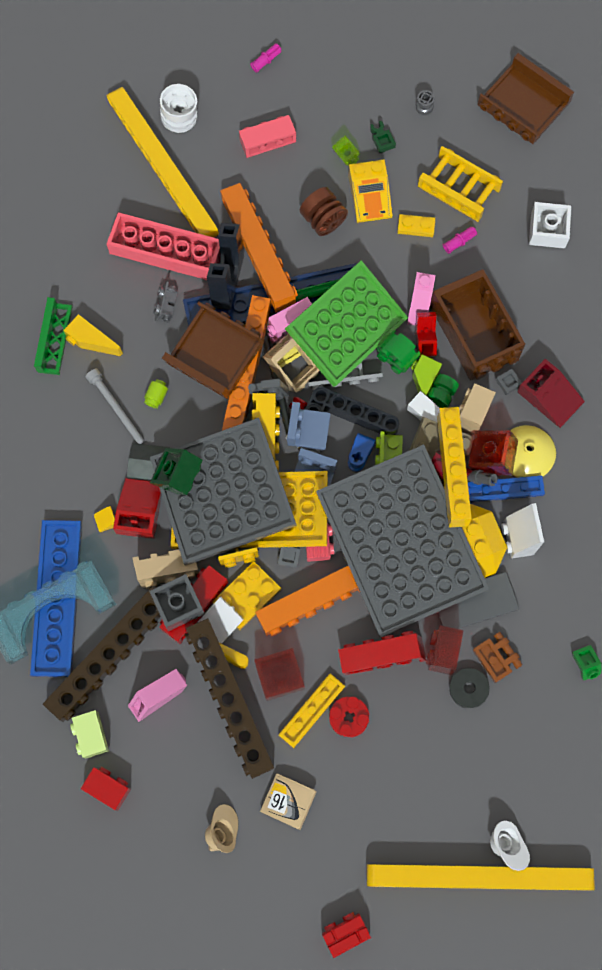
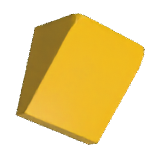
M111 506L94 514L100 533L113 528L115 516Z

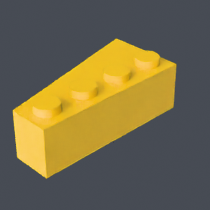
M253 393L254 410H252V420L260 419L275 461V454H279V442H276V436L280 434V424H276V418H280V406H276V393ZM275 461L277 470L279 472V461Z

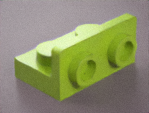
M384 431L380 432V437H376V448H379V455L375 456V465L402 454L403 435H384Z

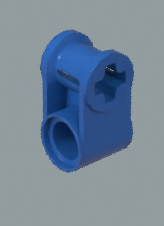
M360 433L357 434L348 459L350 470L358 472L364 468L375 445V439Z

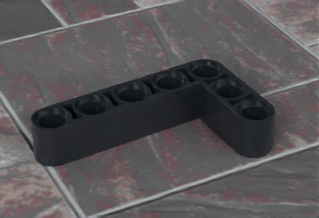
M318 387L313 391L305 410L330 413L379 434L381 431H384V435H396L400 424L398 418L389 413L325 387ZM322 395L326 399L320 401L317 400L316 397ZM339 402V403H341L343 406L340 407V408H337V407L334 406V403ZM356 409L360 411V414L354 415L351 411ZM374 416L378 420L376 422H371L368 418ZM391 423L395 426V428L388 429L386 425Z

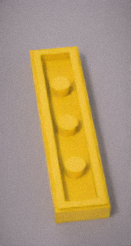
M330 673L278 736L294 749L345 688V685Z

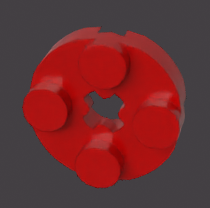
M343 697L333 704L330 710L329 722L337 734L348 738L357 737L365 731L369 723V711L367 706L356 697ZM346 712H349L350 714L353 713L355 715L353 717V722L350 723L349 720H344V718L346 717Z

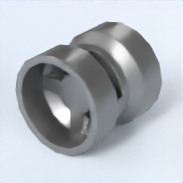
M423 90L417 96L416 110L421 115H428L433 110L435 96L431 91Z

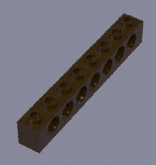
M153 585L43 703L58 720L62 722L65 720L69 721L76 713L74 710L79 705L83 706L90 697L88 695L93 690L96 691L104 683L102 680L107 675L110 676L116 671V665L121 660L124 661L131 654L130 650L134 645L138 646L145 639L144 635L147 631H152L158 625V620L161 616L149 592L157 587ZM155 606L156 612L148 615L146 613L147 608ZM140 620L143 622L140 629H133L135 621ZM123 635L129 636L126 644L119 643V639ZM109 650L115 651V656L112 659H106V653ZM101 665V671L98 674H92L93 666ZM85 679L87 686L84 689H79V681ZM71 694L73 696V701L70 704L65 705V696Z
M207 618L187 627V633L184 635L188 644L193 643L196 651L192 653L196 662H201L204 670H201L204 681H209L212 688L209 689L213 701L218 700L220 705L217 708L221 719L225 718L228 723L225 729L229 738L234 737L236 745L233 747L237 756L243 757L245 763L242 764L246 776L250 775L253 779L274 769L209 619ZM202 637L209 639V646L205 649L198 646V640ZM215 656L218 660L215 667L207 666V657ZM217 674L225 676L226 682L224 685L217 686L214 683V678ZM227 692L234 696L233 703L229 705L222 701V696ZM235 711L242 714V720L239 723H233L230 719L231 714ZM243 730H247L251 735L247 742H242L238 737L239 733ZM251 749H255L259 753V757L255 761L247 758V753Z

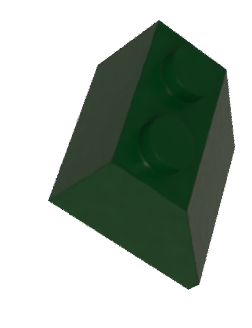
M165 448L150 483L176 494L187 495L193 487V481L201 469L203 460L185 449Z

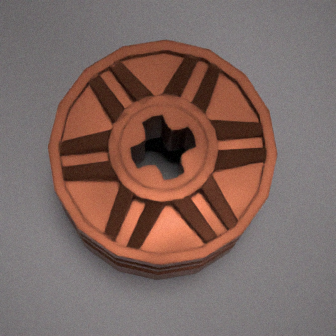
M322 187L311 193L299 209L300 214L307 222L311 223V227L319 236L328 235L336 230L348 215V210L342 206L343 204L340 201H336V196L328 187Z

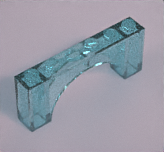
M92 561L80 563L77 569L62 573L59 579L54 582H46L38 591L27 593L24 599L13 601L6 606V609L0 611V651L7 663L13 664L29 655L25 643L27 627L34 615L45 605L59 599L75 598L92 605L98 614L116 605Z

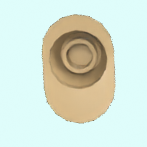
M219 805L214 811L211 824L206 828L205 840L209 845V851L230 853L235 848L238 817L234 809L229 805Z

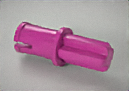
M276 43L266 52H261V55L250 63L251 68L258 73L265 65L271 64V60L281 53V47Z
M469 227L460 234H455V237L443 244L444 250L450 254L458 247H463L467 241L477 235L476 229Z

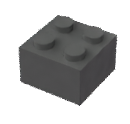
M186 574L149 591L168 631L205 614Z

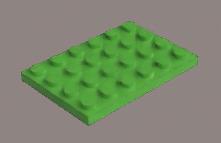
M361 260L293 320L285 330L331 385L335 387L408 317Z

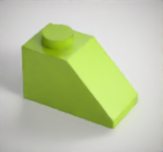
M421 355L420 359L413 363L411 369L414 370L412 377L418 393L421 391L427 396L441 370L442 364L424 355Z

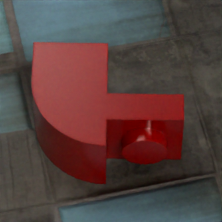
M436 312L417 313L415 336L417 352H420V356H437Z

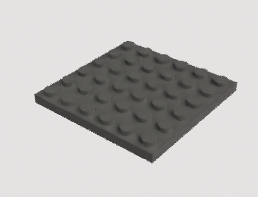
M259 418L173 448L185 449L203 460L201 469L193 481V487L187 495L176 494L160 488L185 566L297 526ZM163 452L150 457L154 472Z

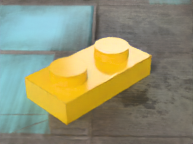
M399 215L398 234L434 236L435 218Z

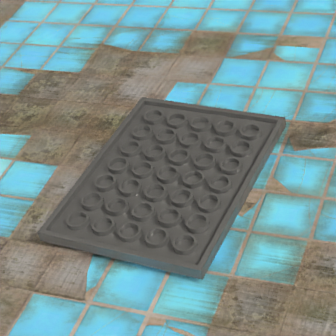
M421 445L316 491L379 637L489 589L462 527L448 526L445 490L425 445Z

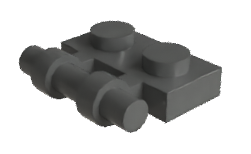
M280 379L263 380L261 383L248 386L251 395L253 393H276V400L289 396V388Z

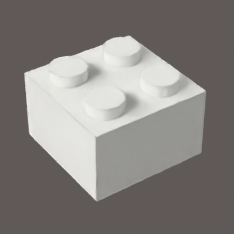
M535 202L531 212L529 245L565 248L570 238L571 205Z

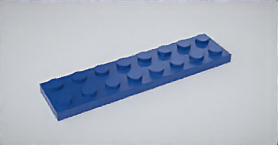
M42 520L30 676L68 677L72 673L81 521Z

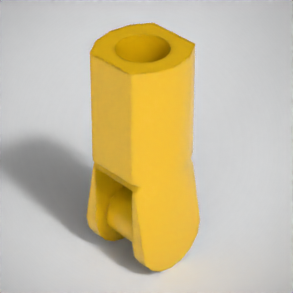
M219 643L228 663L240 669H245L248 666V657Z

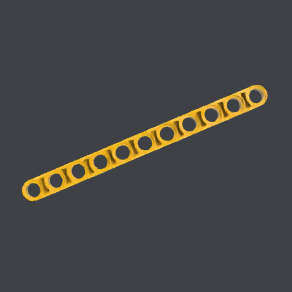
M120 87L107 94L110 105L195 233L213 238L218 236L219 231L125 89Z
M367 864V886L595 890L594 868L526 867L524 870L517 871L510 867Z

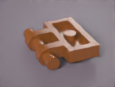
M501 632L494 635L498 642L495 645L489 638L473 649V652L494 683L512 673L508 666L509 664L513 663L516 669L523 665L519 660L520 656L517 652L514 653L508 644L509 640L507 637L504 638ZM500 648H502L508 656L507 659L504 660V658L499 653L498 650Z

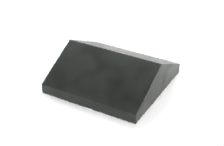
M133 443L128 458L127 479L151 481L154 469L150 457L164 452L165 448L170 447Z

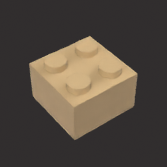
M475 383L472 389L468 388L464 400L459 407L462 432L474 437L477 436L496 392Z

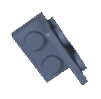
M292 402L287 445L325 450L330 413L300 409V403Z
M301 448L294 472L328 471L329 486L337 468V460Z

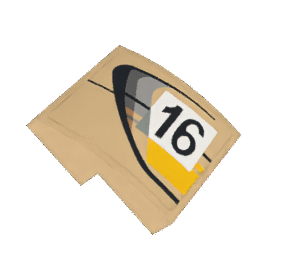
M276 774L260 812L301 830L317 791L280 774Z

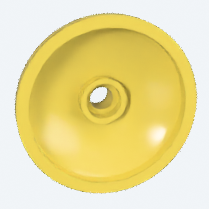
M523 425L515 427L505 434L499 446V459L504 469L515 478L543 477L551 470L555 463L556 448L553 440L545 431L535 426ZM526 447H532L533 451H528Z

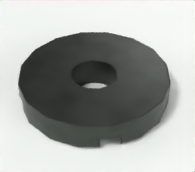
M461 669L454 674L449 685L452 699L456 704L464 708L480 706L489 695L490 686L488 679L477 669ZM466 683L474 685L475 690L473 693L465 692L464 685Z

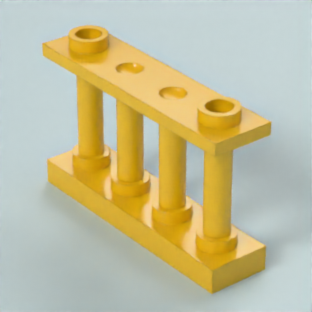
M442 146L438 157L441 159L430 175L422 173L419 177L418 187L479 222L484 212L482 204L492 190L500 192L503 181L498 176L486 172L455 154L453 150ZM448 163L456 169L448 181L442 184L436 178ZM464 172L471 176L461 193L452 190L451 187L460 174ZM479 181L486 185V188L476 202H473L466 198L476 182Z

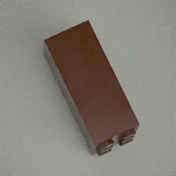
M484 269L433 291L430 308L432 312H436V319L470 381L475 378L479 380L490 371L497 372L508 363L512 365L519 361L526 344Z

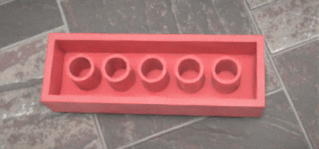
M119 212L107 241L109 253L112 255L207 280L210 263L219 264L221 260L219 239Z

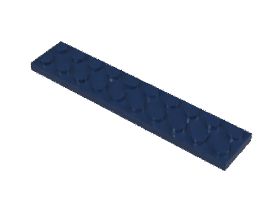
M357 263L292 276L289 283L298 290L342 278ZM262 283L236 288L231 310L215 308V311L218 313L223 311L231 317L230 320L234 322L239 320L246 324L252 295L268 298V295ZM210 294L183 299L188 326L200 310L198 302L204 305L206 303L212 305ZM321 295L308 299L311 303H314ZM272 304L269 317L278 313L275 312Z

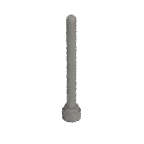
M97 368L88 372L86 379L90 384L97 386L138 444H142L144 442L143 437L102 382L101 372Z

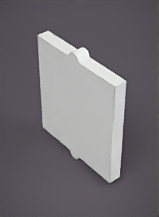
M220 597L198 622L208 618L219 643L223 644L244 618L234 610V606H230Z

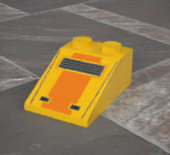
M385 160L349 164L348 177L357 223L392 218Z

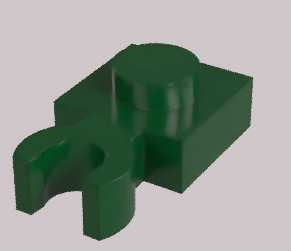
M379 121L380 128H375L373 124L370 126V131L374 134L372 140L379 154L396 148V143L390 131H384L382 121Z

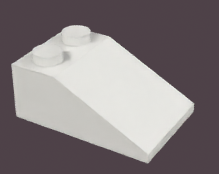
M536 503L507 516L501 524L502 533L507 538V542H505L507 545L506 552L507 554L510 553L511 559L534 555L544 543Z

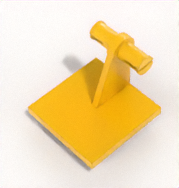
M257 547L244 551H239L238 548H235V553L219 556L218 558L221 566L225 565V568L236 566V562L244 561V563L256 561L255 558L259 557Z

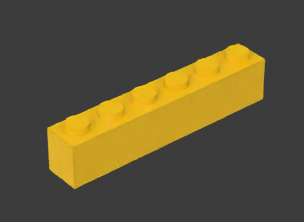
M459 407L439 408L437 423L448 526L466 527L469 526L472 517Z

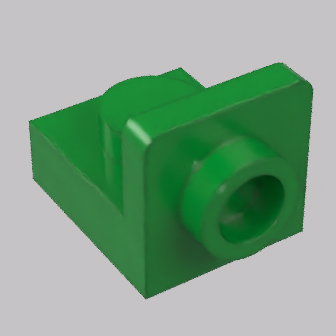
M591 645L573 651V658L581 670L583 680L594 679L601 674L602 663Z

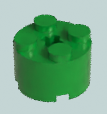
M393 330L377 347L379 352L377 357L382 362L389 363L392 371L399 375L401 372L405 373L419 358L420 352H415L416 346L410 339L401 333L396 335V331Z

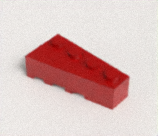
M413 631L403 632L400 637L395 638L394 635L384 636L381 641L376 642L374 639L362 641V645L355 646V643L343 645V649H338L342 673L345 675L374 670L373 667H377V669L389 668L393 666L392 663L407 665L412 662V659H419L420 662L427 661L423 639L418 634H413Z

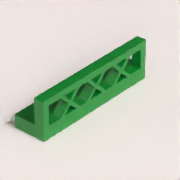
M47 297L34 367L38 373L60 375L66 344L64 329L70 324L73 307L72 305L58 304L55 298ZM57 310H67L66 316L59 319L56 316ZM58 325H61L63 332L56 336L53 330ZM57 341L60 349L52 353L50 346ZM54 358L57 362L56 369L46 368L47 362Z

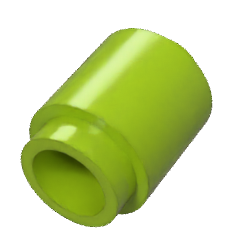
M158 379L151 381L144 396V403L158 409L159 405H162L168 391L166 383Z

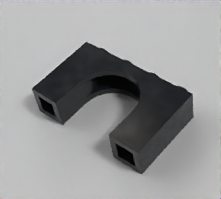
M221 223L218 234L221 264L210 263L207 281L212 306L216 309L231 310L244 259L240 224Z

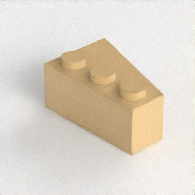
M180 550L168 551V554L157 556V553L150 554L149 559L139 560V557H132L137 580L142 588L146 587V589H150L153 585L157 587V584L165 582L166 584L185 574L188 579L196 577L195 574L199 573L197 562L184 565Z

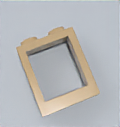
M289 333L263 356L279 379L293 392L301 391L310 379L315 378L319 373L318 371H320ZM295 346L308 366L291 381L277 362Z

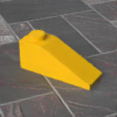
M79 314L64 329L65 339L73 346L76 344L82 349L116 356L123 354L119 345Z

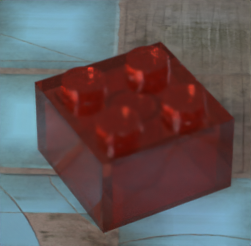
M474 431L468 466L474 471L479 469L483 470L484 473L513 475L518 439L511 431Z
M440 625L437 630L433 631L430 639V645H433V648L428 652L426 664L429 665L428 670L452 675L456 671L464 630Z
M293 648L254 660L266 701L305 689Z

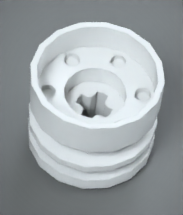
M172 84L161 93V121L168 130L182 133L192 129L196 124L197 97L193 89L187 85Z

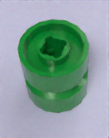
M438 374L434 381V386L429 390L427 397L439 408H448L452 401L451 396H454L459 383L450 376Z

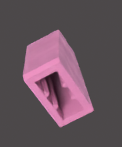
M417 272L407 324H416L417 313L429 312L436 275Z
M175 669L136 692L128 707L137 721L140 722L182 693L187 686L185 677Z

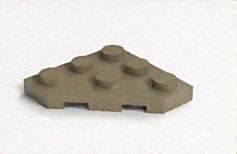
M422 417L410 450L425 445L432 460L436 452L440 450L438 423ZM462 432L464 455L466 457L469 455L476 437Z

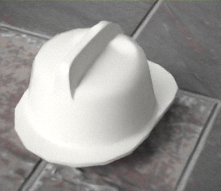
M499 822L490 838L493 852L501 856L506 865L511 869L517 871L524 870L530 861L527 846L517 827L512 822Z

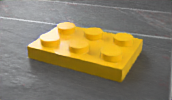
M253 561L212 603L214 604L222 597L230 606H234V610L244 618L237 627L241 630L256 615L255 612L262 609L282 589Z

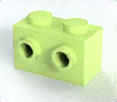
M94 710L72 718L73 723L70 724L73 735H76L78 743H76L78 755H82L83 758L87 759L109 751L99 712Z

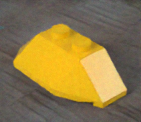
M470 504L472 519L469 526L462 527V530L484 578L496 574L507 550V545L492 511Z

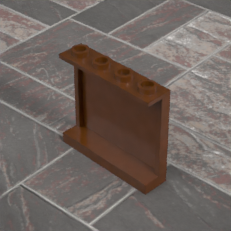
M517 53L512 65L484 95L480 94L478 106L483 111L491 114L497 121L505 124L511 131L518 133L525 141L534 144L568 106L574 91Z
M198 302L200 310L172 353L168 354L165 352L162 359L171 367L228 399L264 341L260 337L261 334L255 329L251 328V330L245 328V324L239 320L235 322L230 320L231 317L223 311L218 313L212 305L208 303L204 305Z

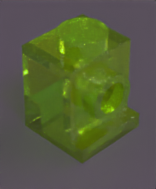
M346 135L332 146L334 152L346 166L355 164L359 160V151ZM346 151L351 152L349 156H345Z

